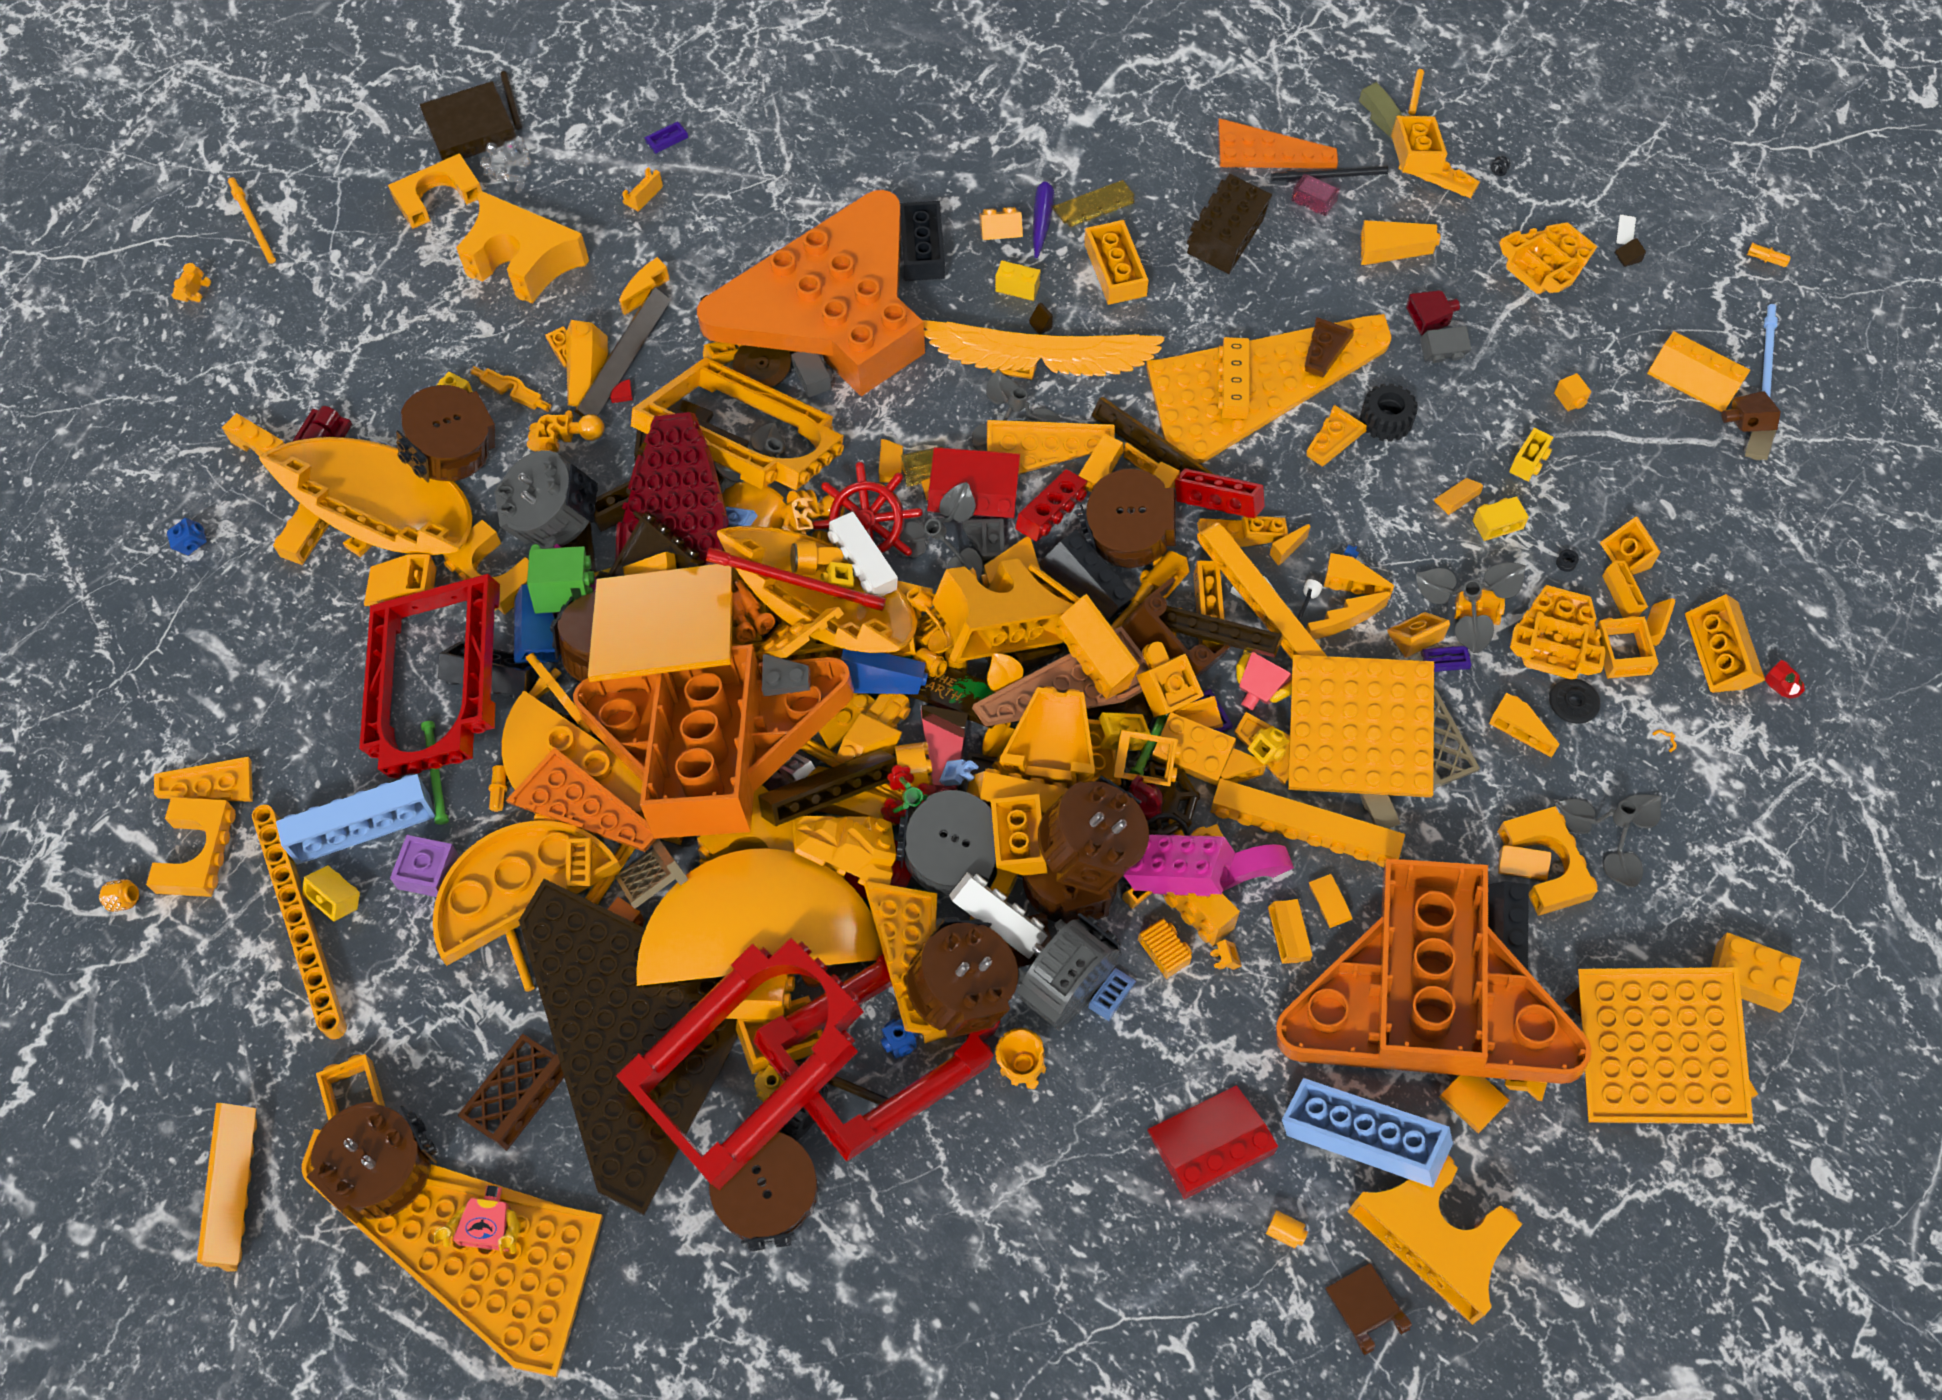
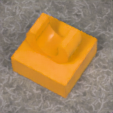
M1226 939L1217 942L1218 949L1212 950L1210 955L1213 957L1220 955L1221 961L1214 964V967L1217 969L1228 967L1233 970L1242 967L1235 944Z

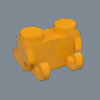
M187 263L183 267L184 272L181 277L174 282L175 287L171 296L174 299L188 302V300L200 302L203 297L198 291L201 286L209 287L211 280L208 277L202 280L201 278L204 273L200 268L196 267L193 263Z

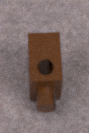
M1761 391L1734 398L1731 409L1722 411V420L1724 423L1734 422L1740 431L1743 432L1778 430L1781 411L1767 393Z

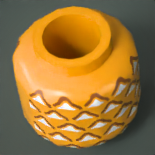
M128 879L105 883L99 894L101 904L110 912L131 909L139 898L137 886Z

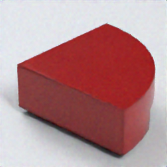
M630 379L622 381L612 390V403L633 400Z

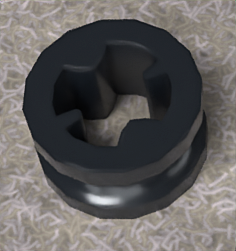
M1497 156L1490 169L1495 175L1504 176L1510 169L1511 162L1507 157Z
M1565 549L1560 552L1556 565L1562 571H1573L1579 561V556L1575 551Z

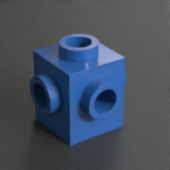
M186 517L166 531L171 549L187 556L207 542L203 526L199 522L192 521Z
M893 1019L885 1024V1028L882 1029L883 1038L880 1041L887 1053L891 1052L894 1059L907 1056L917 1048L916 1037H918V1034L905 1031L902 1019Z

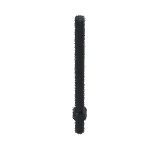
M1388 166L1299 172L1287 170L1282 173H1271V181L1286 180V182H1295L1301 179L1388 174Z

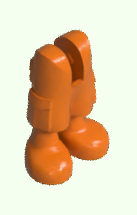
M740 578L734 580L733 585L736 592L732 596V622L734 621L738 624L734 630V635L737 640L747 642L755 639L756 632L751 623L745 618L746 615L751 617L758 634L761 636L773 628L775 618L770 613L761 614L759 612L761 604L756 596L749 591Z

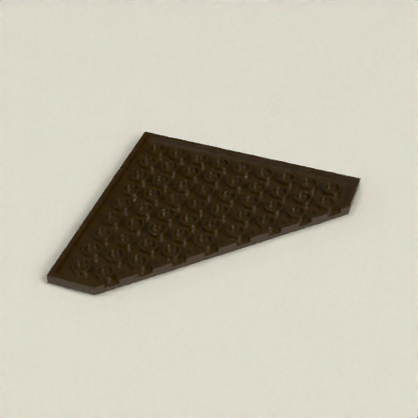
M543 879L520 917L519 924L596 1189L599 1194L645 1216L679 1151V1147L616 1075L638 1054L644 1056L725 976L637 986L638 953L646 928ZM724 1019L649 1092L651 1097L685 1135L689 1132L738 1038L736 1031L737 1019Z

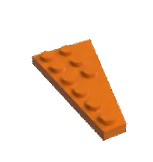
M1218 119L1220 167L1337 169V148Z
M555 747L506 799L507 803L554 820L557 819L559 822L576 826L587 832L646 852L656 841L645 819Z

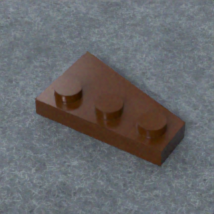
M1316 317L1315 328L1306 357L1305 371L1324 378L1354 336V330Z

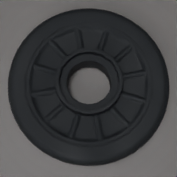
M1565 679L1555 684L1551 689L1549 696L1550 705L1555 714L1561 719L1574 724H1582L1591 721L1597 716L1600 710V698L1596 690L1587 682L1579 679ZM1577 697L1581 704L1573 705L1570 703L1569 698Z

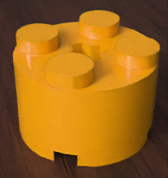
M927 741L895 746L894 752L897 765H901L902 768L908 766L910 773L914 776V781L910 784L911 787L918 788L921 783H926L928 786L933 785L932 776L929 774L932 773L931 760L928 759V756L925 757L929 755Z

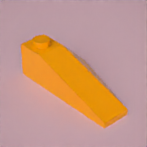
M571 320L566 331L567 399L569 406H577L608 356V336L591 322Z
M817 766L808 776L829 768ZM873 788L816 811L840 816H870L883 819L884 815L881 814L880 809L884 807L885 800L891 797Z

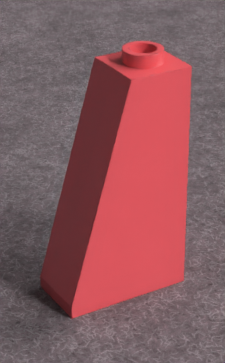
M922 719L925 742L927 741L929 751L927 756L931 760L932 773L930 774L932 776V783L936 786V792L958 790V785L944 786L939 780L947 761L963 758L965 738Z

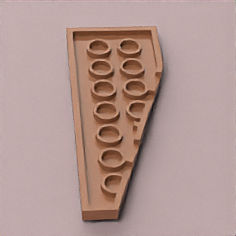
M1120 626L1114 632L1140 665L1129 688L1106 700L1102 693L1096 690L1095 684L1089 675L1083 672L1078 660L1069 653L975 703L972 709L985 727L1020 721L1037 687L1044 688L1046 686L1056 688L1059 693H1066L1068 689L1084 692L1086 709L1121 703L1143 692L1136 675L1149 668L1142 652L1122 626Z

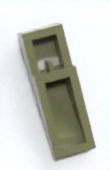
M1375 82L1361 90L1359 102L1371 112L1370 119L1392 139L1391 134L1396 117L1403 115L1386 91Z

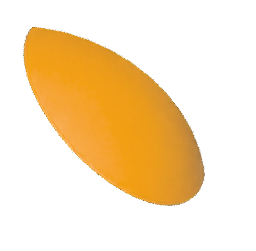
M322 437L289 442L259 456L260 461L279 484L314 515L349 536L373 546L407 554L438 555L458 552L469 537L472 527V512L463 491L454 481H437L429 478L430 482L427 483L422 477L419 478L413 472L411 466L407 463L404 464L397 455L398 448L361 439Z
M736 526L717 531L723 548L731 555L792 572L790 555L791 546L794 541H815L816 547L838 548L833 544L805 534L772 527ZM842 560V561L840 562V563L848 564V562H847L846 560H845V561ZM817 565L815 575L803 576L820 580L821 573L826 570L828 565ZM736 568L742 579L757 597L791 626L799 622L801 624L812 623L826 609L839 606L844 613L840 618L836 619L833 617L826 622L828 627L809 635L829 645L868 653L895 652L906 647L916 632L917 620L914 609L898 586L897 590L882 596L886 598L883 611H879L859 603L832 597L831 595ZM854 577V586L851 590L865 593L859 578Z
M769 848L747 849L728 853L703 863L686 875L689 880L682 885L677 882L667 892L652 914L642 937L637 961V986L726 976L733 969L731 964L752 943L759 950L764 947L773 955L790 938L797 944L802 941L812 951L809 956L813 960L818 957L825 965L877 960V957L883 954L872 913L856 890L838 873L826 865L822 866L794 852Z

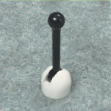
M1308 579L1304 585L1303 592L1306 599L1297 617L1299 622L1310 599L1318 597L1322 591V584L1316 580Z

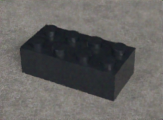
M940 201L900 203L905 281L945 279Z

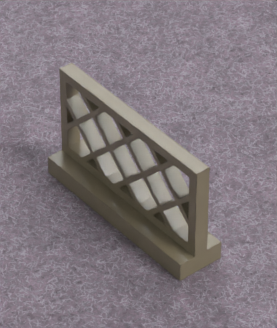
M1434 689V701L1437 705L1434 710V723L1436 717L1444 719L1448 726L1446 730L1434 726V732L1444 735L1442 744L1434 742V748L1439 749L1437 759L1433 758V763L1435 764L1433 766V791L1440 786L1475 773L1480 769L1436 689ZM1447 737L1457 741L1459 744L1457 750L1445 746ZM1443 751L1455 755L1452 765L1440 760ZM1458 757L1466 759L1471 767L1468 769L1457 767ZM1438 765L1450 769L1448 777L1440 779L1436 771Z
M659 838L652 844L653 849L615 876L634 909L676 879L680 885L689 880Z

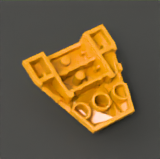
M1568 222L1546 226L1543 231H1537L1536 228H1532L1526 234L1515 231L1502 238L1499 242L1502 254L1508 258L1506 263L1507 270L1536 294H1541L1545 291L1549 293L1560 292L1571 286L1597 248V245Z
M1549 585L1544 587L1533 602L1532 607L1529 611H1526L1523 619L1514 627L1510 643L1511 650L1516 656L1522 657L1526 667L1568 679H1576L1579 673L1585 675L1601 673L1606 653L1604 646L1600 645L1601 633L1600 629H1596L1595 626L1597 618L1591 597Z
M801 816L792 820L795 853L822 866L828 862L839 868L837 873L844 876L847 871L859 877L858 883L863 886L867 881L890 885L892 865L896 859L891 822L870 816Z

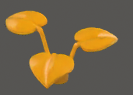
M972 567L969 571H971L977 579L976 571ZM914 586L908 591L906 597L914 609L917 627L919 625L918 619L922 617V611L926 612L939 627V630L934 632L929 638L928 648L933 653L945 652L954 646V641L948 625L946 624L943 627L929 610L933 605L932 598H934L935 594L930 590L925 592L920 586Z
M992 653L991 665L987 675L988 686L991 690L998 692L1023 678V667L1016 659L1006 654ZM1011 722L997 724L992 729L988 728L983 741V755L998 757L999 754L1003 753L1015 730L1010 727Z

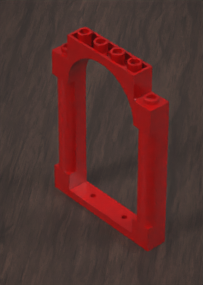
M489 574L370 605L359 749L371 758H378V770L389 778L397 779L403 775L418 774L423 770L439 769L444 765L459 764L465 760L473 759L474 733L479 734L495 728V703L491 700L494 615L495 609L499 608L500 584ZM467 601L463 694L459 715L449 732L434 745L415 752L400 751L395 740V729L390 726L396 635L401 633L402 618Z
M790 938L773 955L764 947L759 950L752 943L731 964L733 969L644 1056L638 1054L616 1075L707 1181L718 1190L858 1052L852 1045L855 1039L846 1030L864 1013L858 1005L861 1000L851 990L846 993L842 989L845 984L835 974L830 977L825 972L828 967L818 957L813 960L809 956L812 951L802 941L797 944ZM784 974H801L817 980L822 984L826 992L828 1018L821 1037L811 1048L814 1053L722 1144L717 1141L703 1155L651 1097L649 1092L762 983Z
M884 954L877 957L874 964L843 982L845 985L842 989L846 993L851 990L861 1000L858 1004L859 1006L892 986ZM826 993L788 1016L784 1017L781 1015L757 1029L754 1043L783 1081L798 1068L786 1051L826 1026L828 1018V999ZM1000 1021L993 1028L967 1034L966 1042L955 1051L953 1057L863 1116L859 1114L845 1124L841 1122L819 1092L803 1107L847 1162L988 1068L994 1055L988 1044L983 1043V1041L995 1034Z

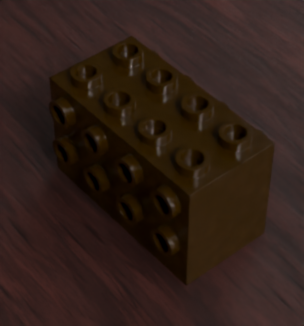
M1229 174L1226 180H1221L1217 188L1218 192L1211 195L1208 202L1209 206L1203 207L1199 216L1200 219L1199 221H1194L1190 229L1193 233L1190 234L1187 240L1189 245L1187 254L1227 274L1231 273L1264 221L1272 197L1271 193L1232 174Z

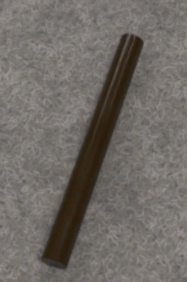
M502 71L500 76L514 128L520 130L522 124L508 73Z
M800 1060L795 1061L798 1067L804 1063ZM835 1075L827 1082L877 1105L889 1099Z

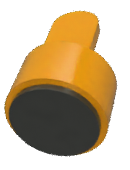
M794 541L791 546L790 555L791 570L799 575H815L817 565H829L830 562L840 563L843 560V552L836 547H816L815 541Z

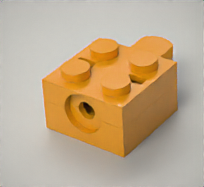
M1153 642L1143 648L1142 655L1149 669L1137 674L1136 677L1154 718L1168 714L1204 696L1186 654L1169 659L1161 642Z

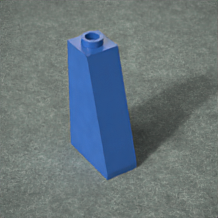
M522 584L515 596L514 661L515 663H529L526 657L530 653H534L541 663L558 662L560 657L556 659L555 649L552 647L553 632L550 630L551 623L554 620L553 613L534 612L527 584Z
M847 649L842 651L840 660L844 661L849 668L854 693L918 694L920 687L926 685L928 673L924 672L925 662L886 653H868Z

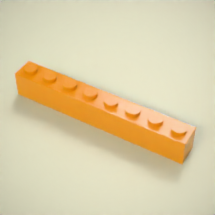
M1221 778L1210 813L1222 819L1230 818L1237 820L1242 825L1260 827L1265 832L1283 834L1288 839L1306 841L1311 846L1329 848L1334 853L1352 855L1357 860L1372 861L1385 868L1386 859H1399L1405 834Z

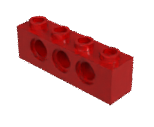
M1065 469L1018 514L1015 529L1036 542L1042 536H1047L1051 528L1055 524L1058 525L1066 513H1071L1075 505L1085 499L1088 481Z
M1184 469L1175 479L1177 502L1254 519L1265 507L1262 484L1190 469Z

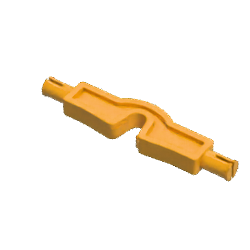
M476 366L471 369L472 375L479 377L483 385L491 388L498 394L503 395L510 388H513L510 393L512 401L533 410L539 407L549 412L551 409L550 403L543 401L539 393L525 387L524 383L518 378L503 376L488 368L485 371Z
M530 653L526 660L579 727L589 735H592L593 732L581 719L574 703L534 653Z

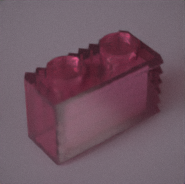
M1304 173L1293 189L1291 200L1292 202L1295 201L1298 205L1306 206L1310 210L1312 209L1315 213L1326 216L1336 203L1340 189Z

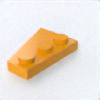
M1246 712L1235 729L1234 734L1248 748L1254 741V735L1260 729L1266 730L1272 725ZM1283 732L1284 736L1290 741V735ZM1290 742L1284 748L1286 753L1278 761L1274 759L1266 764V767L1284 786L1289 777Z

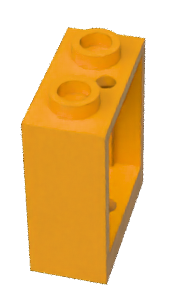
M1627 616L1620 619L1605 618L1600 620L1596 629H1600V645L1604 646L1606 652L1603 666L1607 679L1652 675L1659 663L1645 616ZM1634 633L1641 657L1615 659L1608 635Z
M1120 730L1113 777L1134 780L1137 774L1124 772L1129 739L1136 738L1169 744L1164 779L1140 775L1144 778V782L1170 786L1171 782H1175L1177 768H1174L1175 758L1179 759L1181 745L1177 744L1178 739Z
M366 1054L354 1055L344 1063L328 1065L323 1071L316 1073L328 1121L339 1113L332 1083L363 1071L366 1072L373 1102L385 1106L373 1061Z

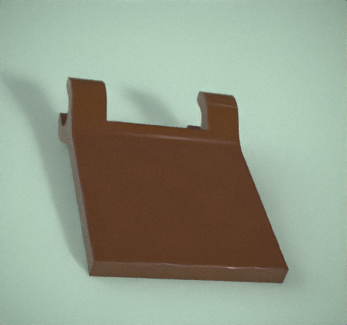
M1371 1263L1325 1288L1354 1335L1364 1356L1374 1351L1373 1348L1376 1347L1368 1333L1393 1320L1400 1335L1409 1331V1327L1412 1326L1410 1320L1398 1307Z

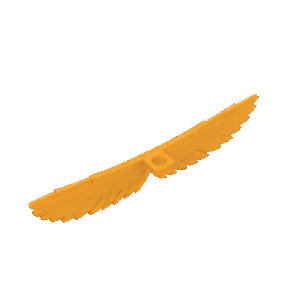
M923 320L924 328L927 329L924 331V336L931 339L929 341L931 345L939 347L938 352L950 354L948 356L949 359L961 360V364L977 363L975 364L976 368L988 367V370L1000 368V371H1005L1012 368V371H1018L1023 368V371H1027L1042 358L1045 365L1054 373L1059 371L1066 375L1071 372L1076 376H1081V373L1085 376H1093V374L1105 376V372L1119 375L1120 371L1129 372L1133 371V367L1144 366L1145 363L1143 361L1152 360L1154 356L1151 354L1159 353L1162 348L1157 345L1164 342L1163 336H1140L1139 334L1118 336H1050L1006 332L952 322Z

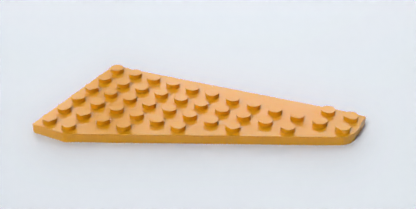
M1385 315L1365 316L1335 323L1354 330V336L1324 378L1305 371L1306 357L1315 327L1250 340L1249 411L1247 419L1221 418V409H1218V397H1221V392H1218V380L1222 379V375H1218L1219 362L1222 363V359L1218 358V347L1170 358L1146 361L1163 439L1196 462H1206L1385 353L1391 341V334Z
M314 1129L302 1162V1174L306 1182L329 1201L306 1177L314 1169L311 1166V1154L315 1140L321 1131ZM431 1164L429 1177L423 1190L402 1211L380 1219H367L364 1216L357 1224L348 1218L515 1369L558 1378L603 1222V1215L568 1208ZM488 1185L502 1188L499 1202H505L511 1207V1210L516 1213L521 1227L517 1242L515 1243L516 1253H511L510 1247L509 1251H503V1254H500V1250L460 1246L453 1240V1237L449 1247H444V1239L434 1244L435 1230L444 1227L471 1198L484 1200Z

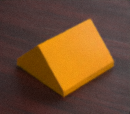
M1637 516L1600 542L1612 562L1626 561L1632 575L1651 569L1661 553Z
M1423 612L1387 629L1404 657L1407 658L1422 651V649L1443 641L1450 622L1439 616Z

